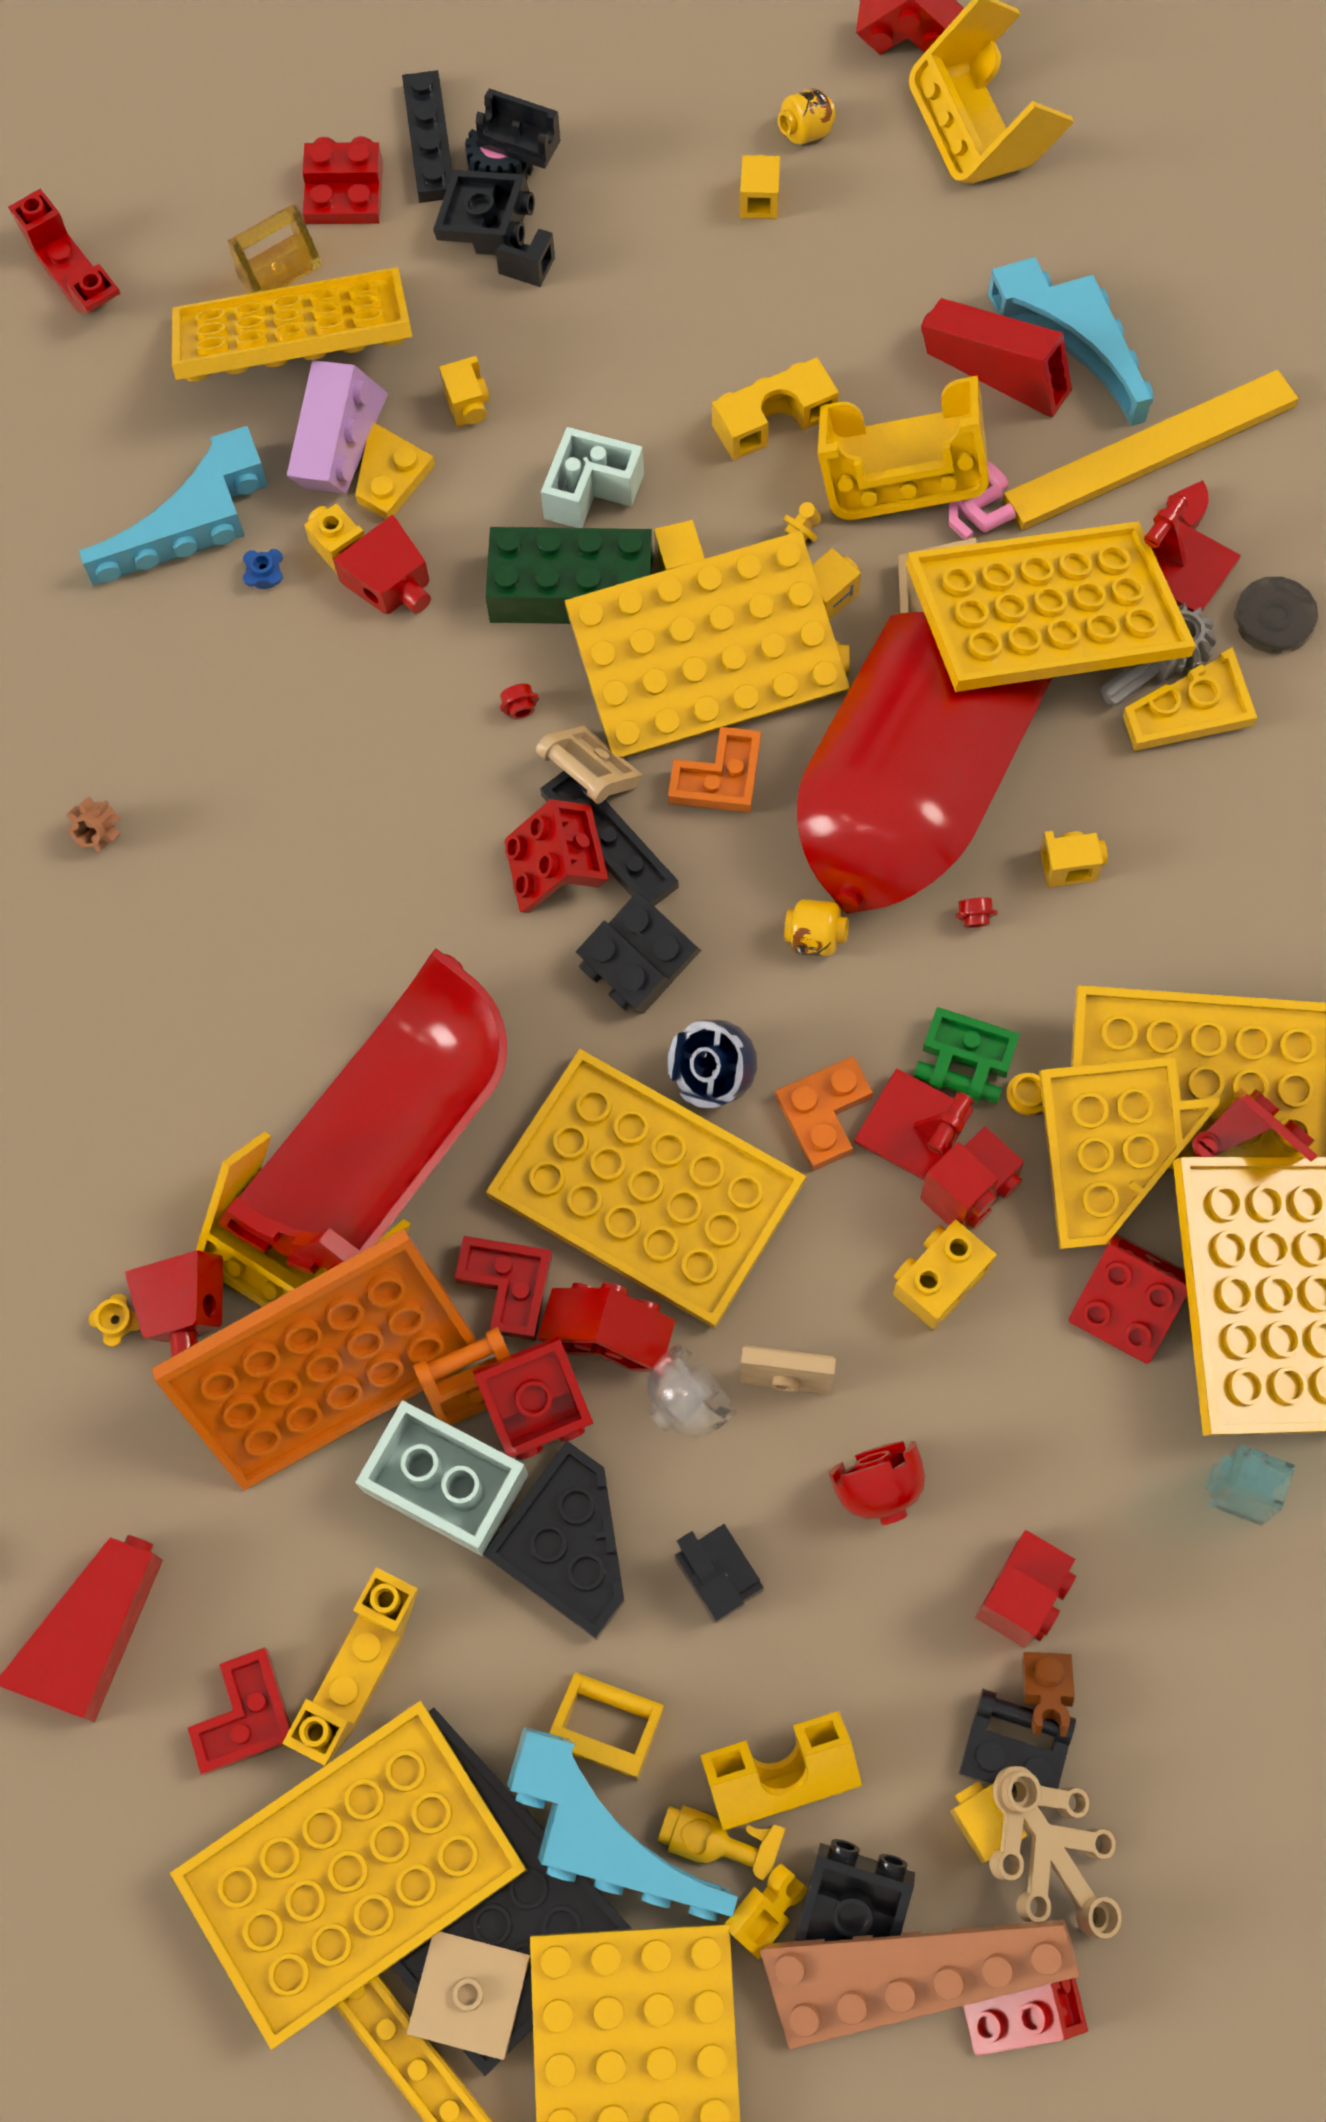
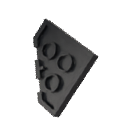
M566 1441L483 1555L596 1640L625 1602L605 1469L573 1444Z

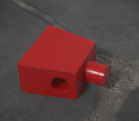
M393 515L389 516L333 559L339 581L384 614L392 613L403 603L414 614H418L425 610L431 601V596L423 589L430 581L426 562Z
M195 1250L125 1271L142 1336L146 1340L170 1342L172 1357L198 1343L197 1335L217 1330L222 1325V1255Z

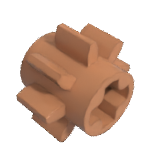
M87 797L79 806L75 805L67 813L66 816L73 822L66 832L71 834L74 841L79 844V848L94 846V849L100 852L108 843H112L120 835V832L114 826L121 817L108 805L109 802L107 800L104 802H93L91 797Z

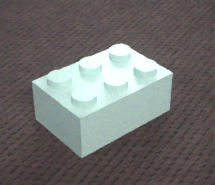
M402 1400L355 1483L363 1493L484 1557L483 1553L496 1536L527 1479L528 1472L523 1463Z

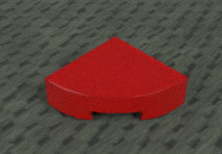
M1203 480L1168 496L1166 505H1168L1175 494L1183 495L1189 504L1178 520L1193 529L1199 526L1208 507L1209 495Z

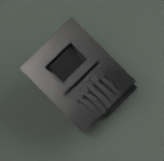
M725 1524L699 1540L694 1532L691 1531L676 1541L682 1551L675 1554V1561L714 1623L716 1622L717 1624L743 1607L750 1598H754L763 1592L764 1587Z

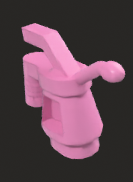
M988 461L989 485L986 491L973 499L949 503V527L963 540L973 538V531L958 518V513L970 520L983 533L1016 518L1011 504L1004 505L988 514L981 510L999 500L1003 494L1002 492L1009 486L1005 475L990 461Z

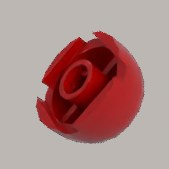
M904 1441L864 1451L855 1455L857 1460L855 1466L846 1470L842 1461L829 1470V1477L834 1491L842 1506L852 1515L866 1520L879 1518L881 1525H889L908 1516L906 1508L913 1505L924 1490L925 1472L915 1441H911L907 1449Z

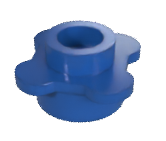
M277 549L258 553L254 550L246 552L243 556V561L246 564V573L243 575L244 583L250 587L255 586L260 589H269L279 584L283 579L279 567L283 560L282 553ZM263 565L266 566L264 569H259Z

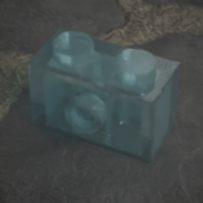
M1239 1444L1229 1455L1223 1454L1218 1464L1214 1463L1212 1465L1205 1485V1489L1212 1492L1208 1506L1262 1526L1282 1510L1295 1465Z

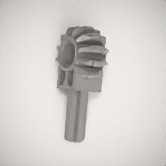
M1183 602L1179 606V610L1196 645L1192 657L1127 666L1101 688L1100 693L1104 697V701L1108 705L1118 706L1153 677L1163 684L1176 672L1178 675L1182 673L1185 665L1192 670L1201 665V662L1209 661L1214 651L1213 646L1217 642V632L1212 631L1214 625L1213 618H1201V607L1191 612L1187 610V606Z

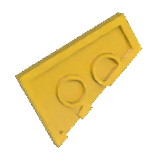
M1233 647L1220 653L1219 658L1203 666L1201 664L1190 670L1187 676L1171 685L1166 684L1125 707L1122 715L1134 751L1254 726L1257 720V715Z

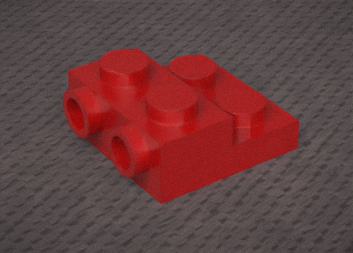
M358 136L353 138L351 142L336 143L329 137H319L314 143H304L302 175L305 183L303 200L305 224H380L383 160L379 142H372L367 137Z
M559 1336L472 1371L504 1452L511 1458L516 1456L517 1459L522 1460L532 1457L543 1450L542 1445L558 1438L561 1442L575 1439L585 1433L584 1427L594 1424Z

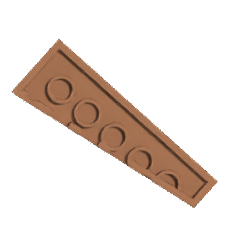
M1065 1920L994 1925L990 1928H953L950 1932L921 1934V1931L903 1932L900 1936L873 1938V1935L854 1936L850 1940L838 1941L816 1939L765 1944L760 1950L789 2050L1079 1977L1081 1971Z

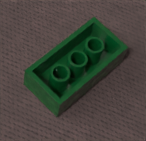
M490 527L485 596L490 623L571 624L565 607V600L652 575V529Z

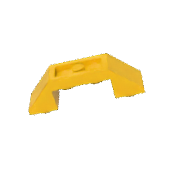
M377 1567L375 1568L353 1609L358 1614L354 1625L313 1702L308 1699L305 1700L282 1744L323 1766H326L357 1726L398 1648L418 1594V1588Z

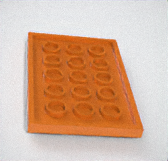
M403 1228L151 1369L158 1386L238 1485L245 1491L397 1406L402 1400L406 1401L422 1392L423 1388L413 1368V1364L424 1359L429 1363L478 1340L406 1229ZM456 1370L448 1375H445L435 1380V1382L438 1383L459 1370Z

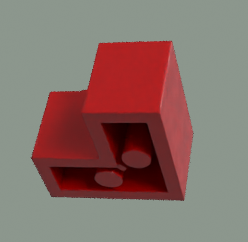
M860 0L856 34L880 55L907 38L925 53L961 13L964 7L956 0Z
M984 1126L965 1146L958 1141L927 1171L920 1199L948 1226L956 1219L964 1227L969 1225L974 1230L992 1212L989 1207L999 1195L1006 1199L1021 1184L1022 1179L1019 1175L1024 1161Z
M603 1282L600 1288H594L583 1283H573L571 1288H552L537 1340L544 1342L559 1336L565 1352L569 1355L601 1356L630 1371L661 1372L676 1320L660 1313V1306L654 1302L644 1299H633L627 1296L628 1290L620 1285Z
M1025 1529L975 1618L1024 1648L1033 1639L1040 1642L1044 1635L1047 1636L1060 1613V1610L1053 1607V1604L1057 1598L1062 1601L1064 1600L1076 1579V1575L1069 1572L1076 1559Z

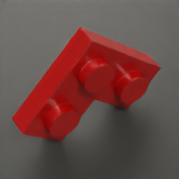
M463 1236L454 1278L456 1283L497 1290L490 1330L498 1327L503 1336L536 1340L552 1260V1251Z
M265 1647L219 1664L233 1710L187 1727L201 1775H208L284 1746L282 1743L291 1728V1723L269 1651Z

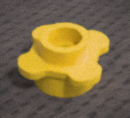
M123 1294L112 1295L110 1299L103 1301L95 1310L91 1311L88 1317L89 1324L93 1328L99 1329L103 1334V1342L109 1347L120 1345L122 1338L126 1334L140 1329L136 1312L129 1308L128 1299ZM115 1316L119 1317V1322L112 1324V1318Z

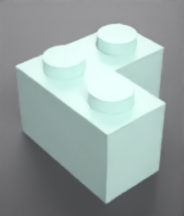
M566 427L541 490L544 519L575 528H582L594 497L632 507L644 476L643 447Z

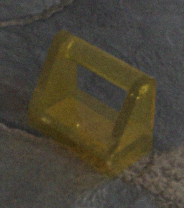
M294 203L227 240L237 276L250 293L286 287L322 266L320 256L302 215ZM291 224L292 236L247 260L244 249Z

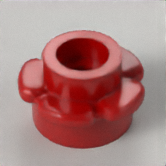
M521 683L510 686L500 694L502 701L500 710L506 715H511L513 719L525 718L535 711L534 707L537 705L539 696L537 693H533L530 684Z
M969 898L958 901L959 913L955 914V917L958 920H964L965 928H978L989 926L990 918L996 916L998 911L993 910L992 898Z

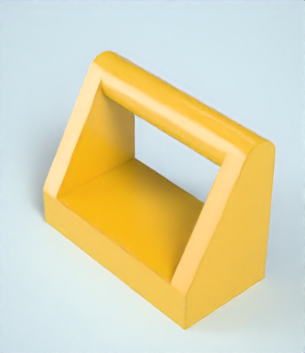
M575 1672L555 1717L550 1734L570 1739L575 1744L572 1752L573 1756L639 1780L665 1705ZM578 1694L648 1719L635 1754L566 1729Z

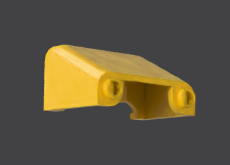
M978 375L954 380L944 387L941 394L943 412L865 426L861 410L853 403L836 402L820 405L818 458L832 512L838 518L856 520L973 499L984 493L989 485V467Z

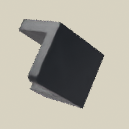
M538 228L530 245L523 243L522 246L515 245V248L499 244L496 249L498 273L541 287L555 260L553 233Z

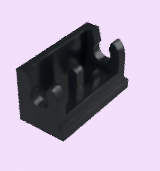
M489 88L484 96L485 113L478 111L476 114L477 146L545 169L561 141L558 111Z

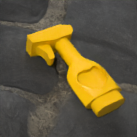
M685 1805L682 1806L681 1810L669 1806L657 1842L668 1845L667 1852L697 1863H710L719 1858H728L752 1867L754 1876L758 1880L763 1881L773 1869L786 1828L774 1824L772 1828L756 1829L747 1825L746 1832L762 1842L760 1848H756L729 1837L727 1831L722 1830L720 1821L710 1814Z

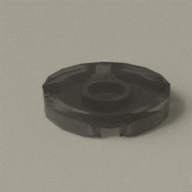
M1282 576L1264 577L1251 582L1241 592L1234 611V619L1239 627L1238 632L1242 639L1253 648L1269 654H1281L1284 650L1292 649L1294 651L1301 648L1311 638L1319 618L1317 603L1310 591L1297 581Z

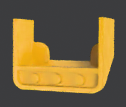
M971 0L914 64L909 76L910 90L951 176L955 180L966 184H973L1032 166L1074 123L1072 116L1032 101L1006 128L986 86L996 76L1001 65V54L995 42L1021 14L1017 8L999 0Z
M265 1131L222 1162L196 1248L199 1251L222 1255L223 1282L261 1307L327 1271V1269L319 1268L315 1275L292 1268L286 1262L289 1258L288 1256L272 1248L265 1255L218 1224L226 1209L236 1197L242 1194L260 1172L271 1139V1135ZM403 1219L380 1238L378 1242L403 1228L408 1233L411 1223Z

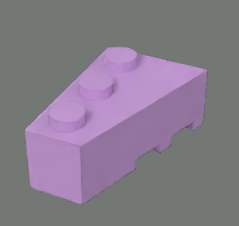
M312 360L286 476L304 489L346 494L364 453L366 439L373 423L377 422L388 393L355 365Z

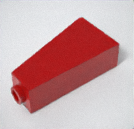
M940 298L931 312H928L922 321L921 332L927 354L971 377L978 375L979 381L1046 416L1053 418L1072 391L1062 332L944 298Z
M127 1535L125 1542L110 1537L0 1675V1687L95 1722L163 1562L160 1557L151 1552L153 1544L131 1535Z

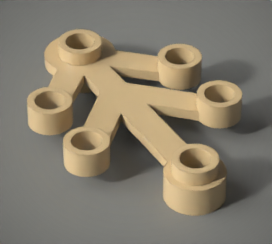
M1009 1766L1001 1770L993 1784L994 1801L1004 1814L1001 1848L991 1855L989 1865L992 1874L999 1880L1014 1881L1021 1877L1024 1871V1860L1020 1854L1024 1824L1032 1835L1028 1889L1020 1894L1016 1903L1020 1918L1026 1922L1046 1921L1050 1916L1051 1902L1048 1898L1051 1866L1078 1907L1076 1920L1083 1933L1092 1938L1109 1939L1115 1936L1122 1923V1914L1118 1904L1109 1897L1094 1895L1065 1850L1067 1848L1084 1851L1091 1859L1106 1860L1111 1858L1116 1850L1114 1835L1107 1829L1092 1828L1085 1831L1049 1824L1038 1807L1056 1808L1059 1814L1065 1818H1082L1087 1814L1090 1807L1087 1793L1077 1787H1066L1060 1790L1041 1786L1038 1779L1028 1769L1021 1766ZM1013 1784H1015L1017 1788V1796L1015 1800L1012 1796ZM1071 1795L1076 1799V1807L1073 1811L1069 1806ZM1098 1836H1100L1102 1840V1849L1100 1852L1097 1851L1095 1845ZM1006 1856L1009 1857L1011 1862V1868L1008 1873L1003 1868V1861ZM1033 1898H1035L1038 1905L1035 1915L1030 1910ZM1094 1909H1095L1096 1914H1097V1919H1096L1095 1924L1093 1923V1911H1094Z

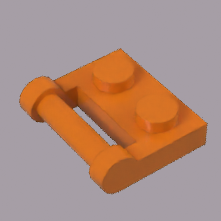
M498 1327L486 1331L487 1337L427 1363L424 1359L413 1364L419 1382L437 1419L451 1426L487 1409L472 1371L510 1356ZM492 1354L495 1355V1357L485 1360L484 1362L466 1369L438 1383L435 1382V1380L445 1375H448L456 1370H459L465 1366H468L476 1361H479L487 1356H490Z

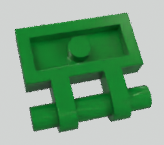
M937 1007L922 1050L923 1052L938 1056L937 1062L934 1066L918 1061L913 1077L930 1082L929 1086L940 1091L942 1087L964 1093L977 1103L982 1099L997 1104L1002 1088L986 1083L989 1073L1006 1078L1020 1033ZM951 1061L976 1068L973 1078L949 1071Z

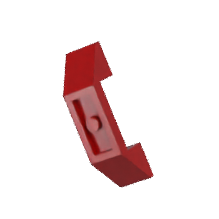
M41 188L8 206L11 215L38 261L77 312L89 313L121 294L119 288L101 265L97 264L93 267L68 235L59 211Z

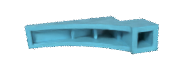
M1036 257L992 269L988 296L997 314L1062 332L1066 351L1086 366L1103 383L1119 404L1130 426L1146 422L1150 404L1153 403L1154 399L1152 387L1147 380H1143L1139 372L1136 353L1134 350L1128 349L1124 340L1122 324L1119 319H1114L1109 308L1107 292L1104 288L1100 289L1094 275L1052 286L1048 272L1041 270Z
M248 426L210 437L212 444L192 475L167 501L132 527L103 542L79 551L83 566L92 585L112 582L120 576L139 570H148L160 563L178 557H188L197 551L215 545H225L236 538L244 536L232 497L251 494L257 489L268 486Z
M523 1726L507 1786L510 1791L517 1793L515 1801L544 1809L546 1801L553 1802L538 1854L541 1865L548 1866L546 1874L569 1882H575L577 1874L596 1879L594 1883L595 1888L617 1895L623 1894L624 1887L643 1892L642 1901L664 1908H670L671 1901L690 1905L688 1913L711 1921H717L719 1913L733 1917L738 1896L731 1889L698 1878L667 1862L641 1844L613 1818L596 1797L572 1755L575 1744L570 1739Z

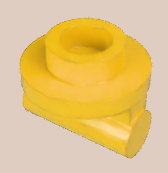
M802 503L799 507V514L795 519L785 514L782 520L788 526L784 532L790 534L802 530L805 542L807 539L814 543L816 542L818 536L811 529L820 523L821 515L812 503Z

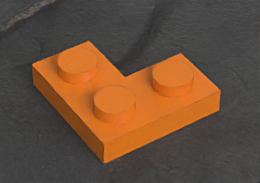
M720 727L715 763L673 759L668 804L751 813L761 731Z
M854 1056L775 1090V1098L812 1171L852 1154L853 1147L836 1115L872 1099L873 1092Z

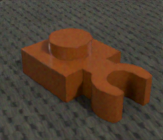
M1024 1652L1022 1658L1024 1704L1037 1705L1031 1722L1034 1735L1041 1736L1043 1720L1049 1718L1059 1724L1060 1737H1066L1070 1724V1714L1065 1706L1072 1707L1075 1698L1072 1654Z

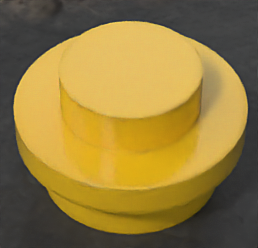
M1021 1073L1013 1077L1006 1089V1100L1011 1109L1016 1113L1024 1116H1033L1043 1111L1039 1075Z

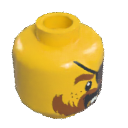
M815 88L791 94L781 104L778 115L779 128L792 143L797 145L822 139L828 136L835 121L834 104L828 96Z
M801 899L797 902L794 909L789 908L787 910L784 928L785 942L791 943L793 950L797 954L831 956L836 952L839 943L847 942L849 919L848 917H841V910L836 902Z

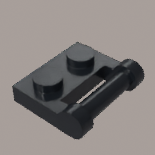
M982 1688L958 1774L991 1785L994 1783L998 1773L1004 1768L1021 1766L1028 1769L1038 1779L1041 1786L1058 1789L1068 1748L1074 1733L1076 1718L1070 1717L1066 1737H1060L1059 1724L1055 1720L1049 1718L1043 1720L1041 1733L1054 1737L1050 1751L987 1730L991 1716L1032 1729L1031 1722L1034 1710L996 1698V1692ZM1013 1784L1012 1792L1017 1793V1788Z

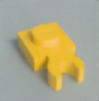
M779 1864L769 1875L766 1889L761 1893L754 1887L736 1908L733 1917L730 1916L724 1925H729L728 1932L759 1960L762 1957L760 1953L762 1946L773 1943L790 1922V1919L783 1913L788 1907L799 1903L805 1896L808 1888L795 1878V1875L784 1865Z

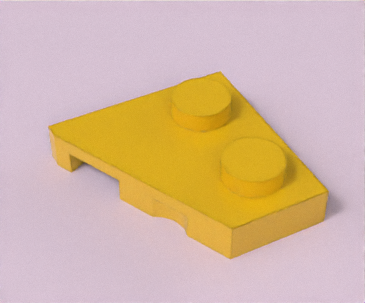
M373 423L366 439L355 493L357 503L384 519L391 515L394 516L435 466L434 456L380 425Z

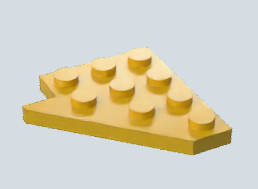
M1176 1057L1039 1071L1059 1249L1106 1245L1220 1105L1219 1097L1181 1101Z

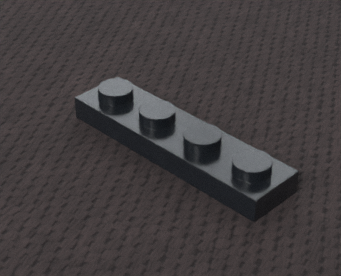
M439 71L402 75L419 203L443 200L453 170Z
M565 771L540 788L541 796L546 802L549 799L591 805L606 869L632 897L638 891L655 906L679 888L677 878L606 800L599 804L595 803L587 796V790Z

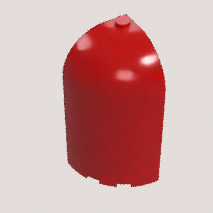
M907 612L889 617L807 765L798 792L797 823L805 857L818 881L846 914L879 909L901 902L929 886L958 860L973 839L1052 678L955 692L925 613Z
M437 948L433 950L416 977L379 1026L242 1194L236 1197L226 1209L218 1222L219 1225L265 1255L272 1248L288 1256L289 1258L286 1260L288 1266L315 1275L319 1268L327 1269L328 1271L379 1241L491 1096L503 1075L506 1065L507 1035L500 1011L485 988L463 970V966L456 958L443 954Z

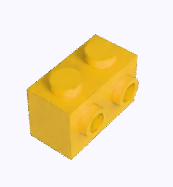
M956 1219L947 1229L939 1225L924 1242L923 1246L927 1250L917 1261L912 1257L908 1258L893 1276L897 1280L893 1296L933 1331L991 1269L997 1256L994 1251Z

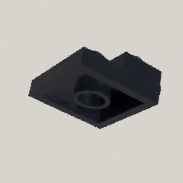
M453 170L433 228L436 239L439 241L473 243L476 254L496 255V249L499 244L515 248V245L522 246L525 239L523 220L525 215L531 216L533 214L535 206L534 194L529 191L525 175Z
M637 891L609 923L604 920L577 949L576 953L583 959L579 967L596 983L603 978L613 987L608 995L621 1008L628 1011L633 1007L645 1013L700 953L701 949L647 898Z
M833 1839L830 1846L820 1843L794 1941L816 1939L838 1941L850 1940L854 1936L873 1935V1938L900 1936L914 1889L915 1872L907 1870V1862L894 1855L881 1854L878 1861L859 1855L860 1848L846 1840Z

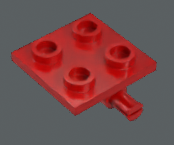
M1175 494L1167 507L1159 510L1153 518L1154 525L1144 536V541L1152 548L1178 607L1185 602L1188 611L1193 612L1201 607L1203 612L1238 563L1241 555L1180 522L1178 518L1184 509L1187 508L1189 502L1183 495Z
M896 1068L855 1137L854 1143L925 1181L927 1171L956 1143L974 1109L970 1106L974 1101L971 1097L961 1092H957L955 1098H952Z
M1241 1088L1235 1094L1237 1096L1235 1101L1207 1131L1200 1132L1192 1141L1193 1151L1198 1157H1214L1273 1128L1310 1162L1318 1156L1309 1148L1315 1140L1291 1119L1285 1125L1277 1120L1274 1116L1280 1109L1257 1089L1249 1095Z

